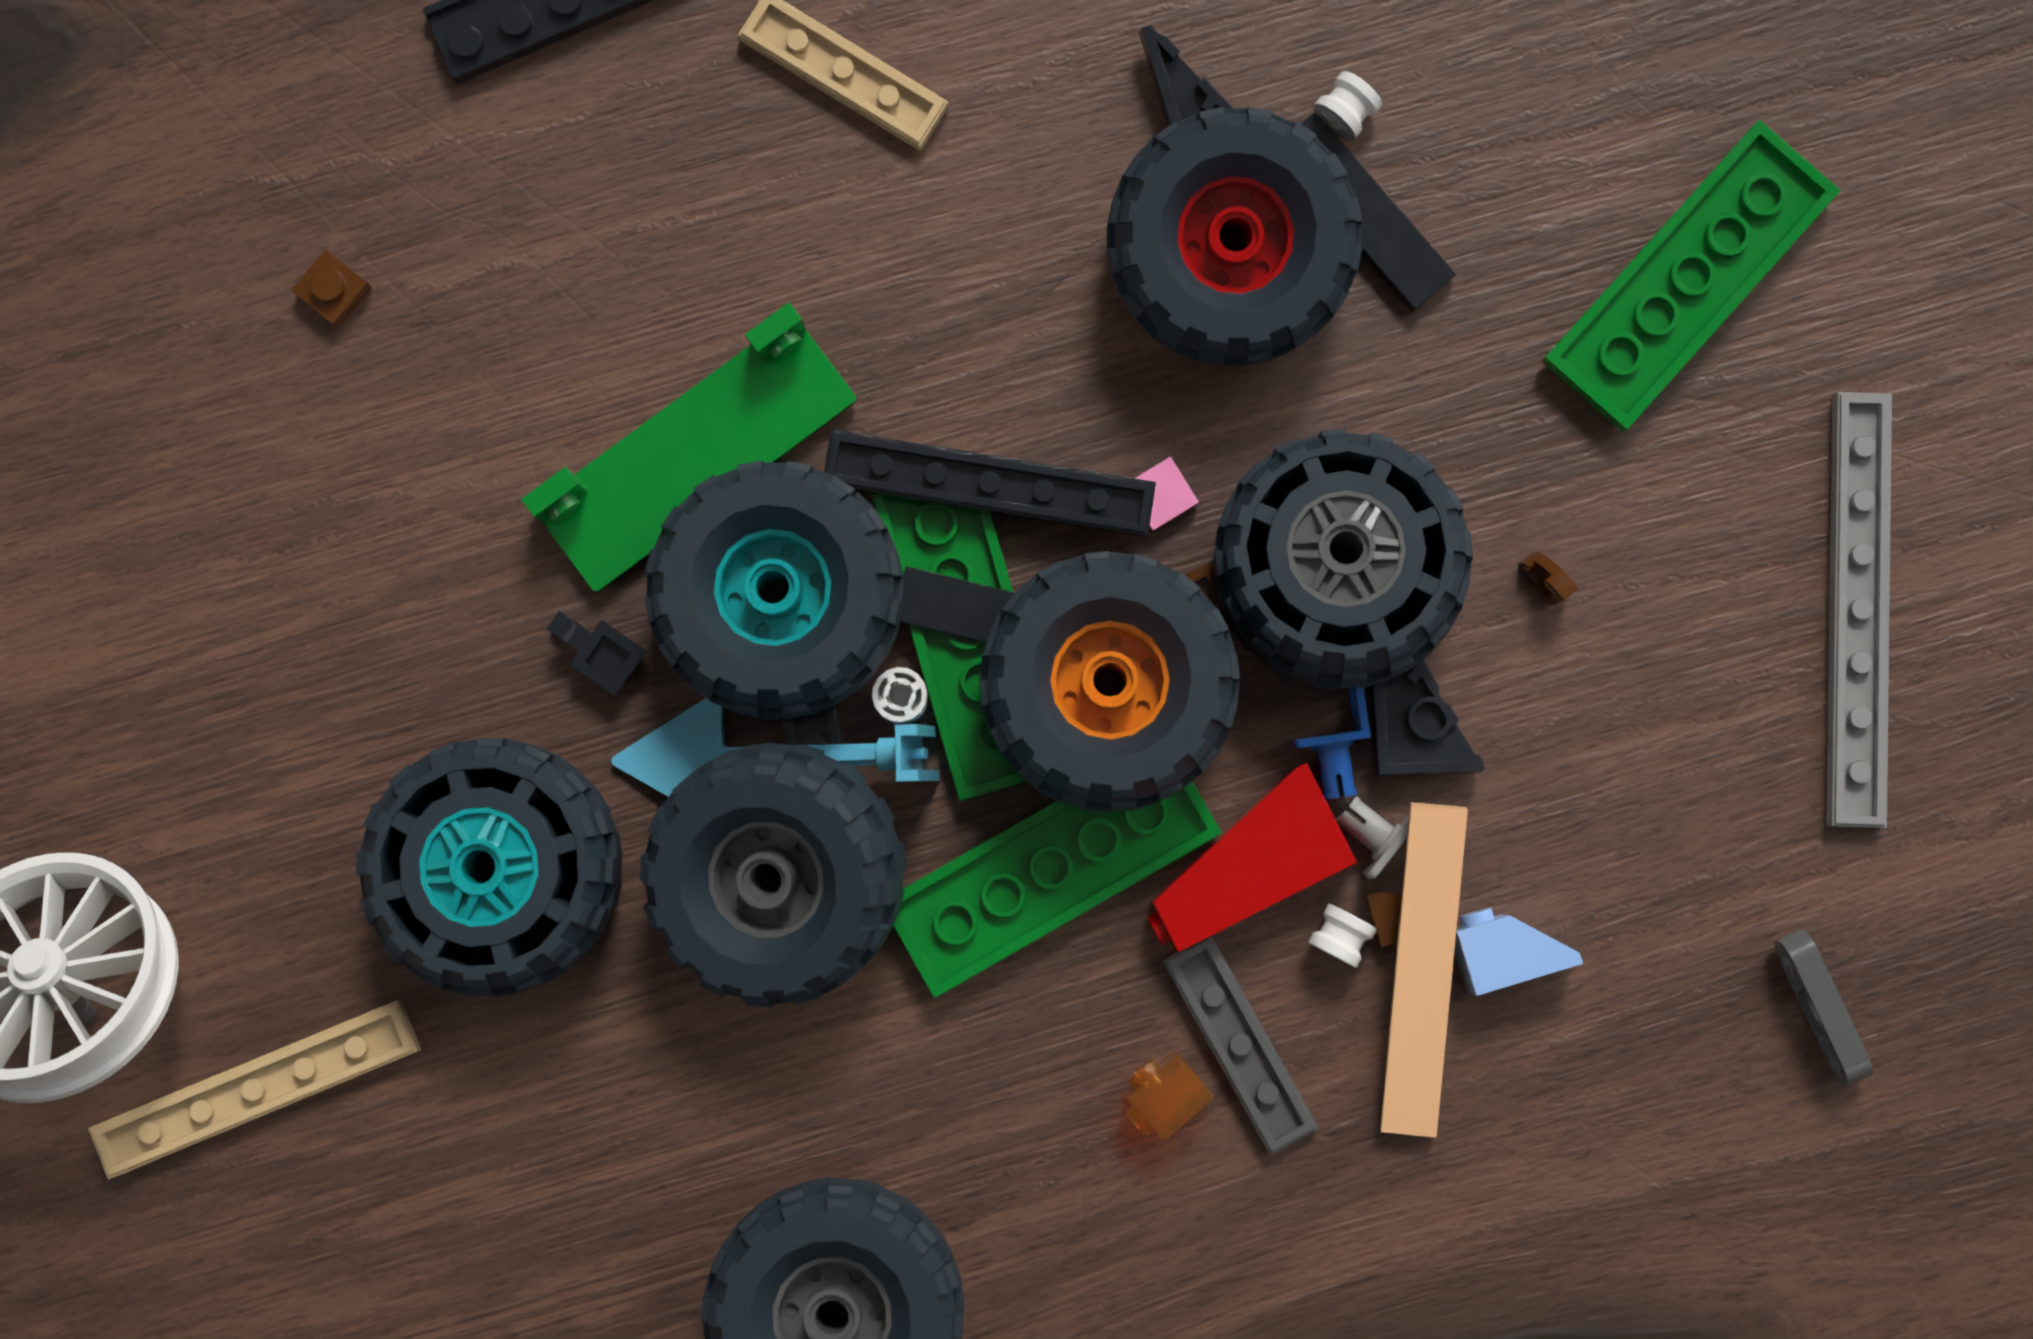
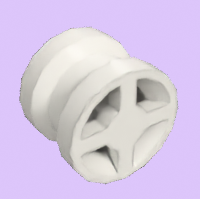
M1342 71L1334 81L1333 91L1329 95L1321 96L1313 107L1318 116L1335 133L1348 140H1355L1362 131L1364 119L1367 116H1375L1383 103L1376 91L1363 79L1351 72Z
M1328 903L1323 912L1325 922L1321 930L1312 933L1308 943L1357 968L1362 959L1360 954L1361 947L1365 941L1374 937L1377 929L1358 917Z

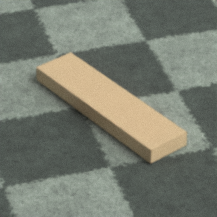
M760 0L738 33L739 40L919 151L922 150L949 107L947 100L783 0Z

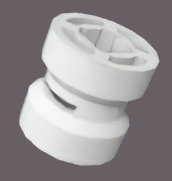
M895 667L886 670L877 678L873 686L872 699L875 708L884 719L893 724L905 725L915 722L924 714L928 706L929 694L925 682L918 673L909 668Z

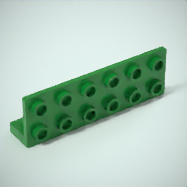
M790 302L745 334L750 344L747 348L576 474L565 466L521 499L533 517L545 525L593 591L601 592L649 556L650 549H654L661 533L662 523L674 506L678 507L695 491L693 489L695 486L712 475L719 476L738 468L737 465L756 461H763L764 463L777 462L856 403L857 398L807 332L802 318Z

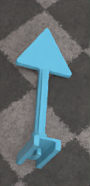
M705 698L613 756L611 763L613 766L669 797L673 792L672 790L694 770L724 753L742 747L726 746L724 707L714 704ZM920 724L895 725V737L878 738L877 743L807 745L824 750V755L842 764L847 762L851 766H877L879 771H896V781H940L939 770H923V759L928 758V749L923 748V738L939 737L938 726Z

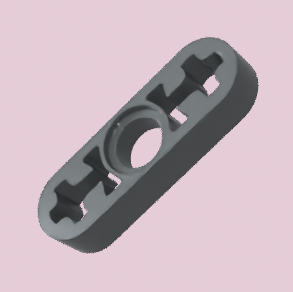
M1799 929L1775 940L1774 946L1778 959L1823 1055L1837 1080L1844 1087H1848L1872 1076L1873 1068L1869 1056L1812 938L1805 930Z

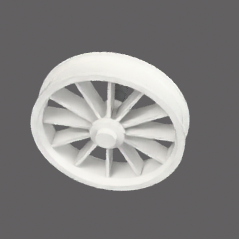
M52 853L27 858L0 869V921L4 918L7 919L22 944L12 955L0 951V965L7 968V972L0 973V1022H2L0 1025V1099L18 1103H38L66 1098L99 1084L120 1070L140 1052L161 1024L173 998L177 983L179 957L175 934L164 912L145 893L139 883L125 870L103 858L80 853ZM88 888L62 929L65 890ZM114 894L131 903L91 931ZM43 897L40 938L31 939L15 910ZM142 927L144 948L101 955ZM139 971L134 986L127 998L83 982L84 980ZM88 999L118 1010L109 1022L92 1037L89 1036L83 1024L90 1022L96 1015V1008ZM61 1010L82 1045L51 1060L54 1013ZM32 1023L28 1067L17 1069L3 1068Z

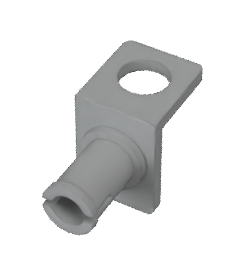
M1355 795L1346 804L1345 808L1357 816L1362 823L1346 811H1341L1336 821L1339 826L1372 851L1370 855L1372 860L1362 871V874L1369 879H1375L1406 840L1409 815L1405 816L1400 824L1396 823L1392 826Z

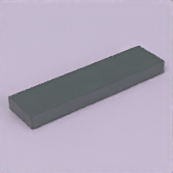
M1210 936L1163 959L1162 962L1268 1153L1273 1155L1319 1129L1213 937Z

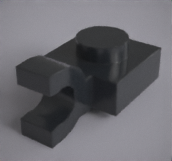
M559 611L547 627V630L579 651L570 665L614 696L619 694L648 653L644 648L603 620L598 623L593 632H590L571 617Z

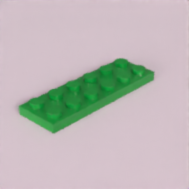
M1759 119L1541 362L1619 431L1625 432L1841 190Z
M871 494L875 510L888 528L899 554L903 575L905 567L908 566L1013 592L991 513ZM909 624L959 801L1025 783L1026 781L1014 771L1001 755L989 732L982 709L979 681L982 654L986 643Z
M1193 781L1181 791L1168 798L1135 810L1117 812L1091 811L1055 801L903 888V891H905L899 915L893 926L933 997L936 998L1217 837L1222 832Z

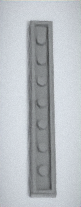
M1837 392L1832 395L1826 826L1887 828L1892 394Z

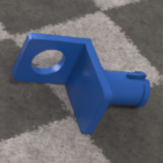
M1363 687L1348 688L1354 731L1290 740L1291 748L1310 746L1311 751H1316L1322 793L1325 799L1339 798L1336 775L1338 777L1340 796L1357 795L1349 746L1354 745L1353 740L1371 738Z

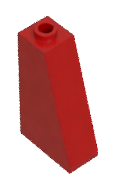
M1304 763L1291 769L1150 901L1155 913L1147 916L1161 946L1171 942L1175 951L1180 952L1357 863L1308 764Z

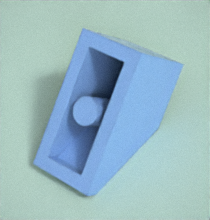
M1491 907L1459 916L1462 926L1457 927L1454 952L1468 994L1482 995L1583 964L1579 952L1510 915L1499 914L1494 916Z

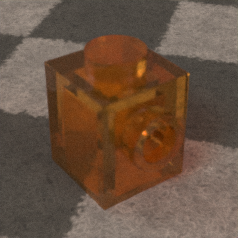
M1174 1050L1160 1064H1157L1153 1059L1148 1060L1128 1078L1127 1081L1133 1087L1125 1095L1132 1103V1106L1125 1113L1146 1137L1156 1131L1165 1141L1214 1098V1095Z

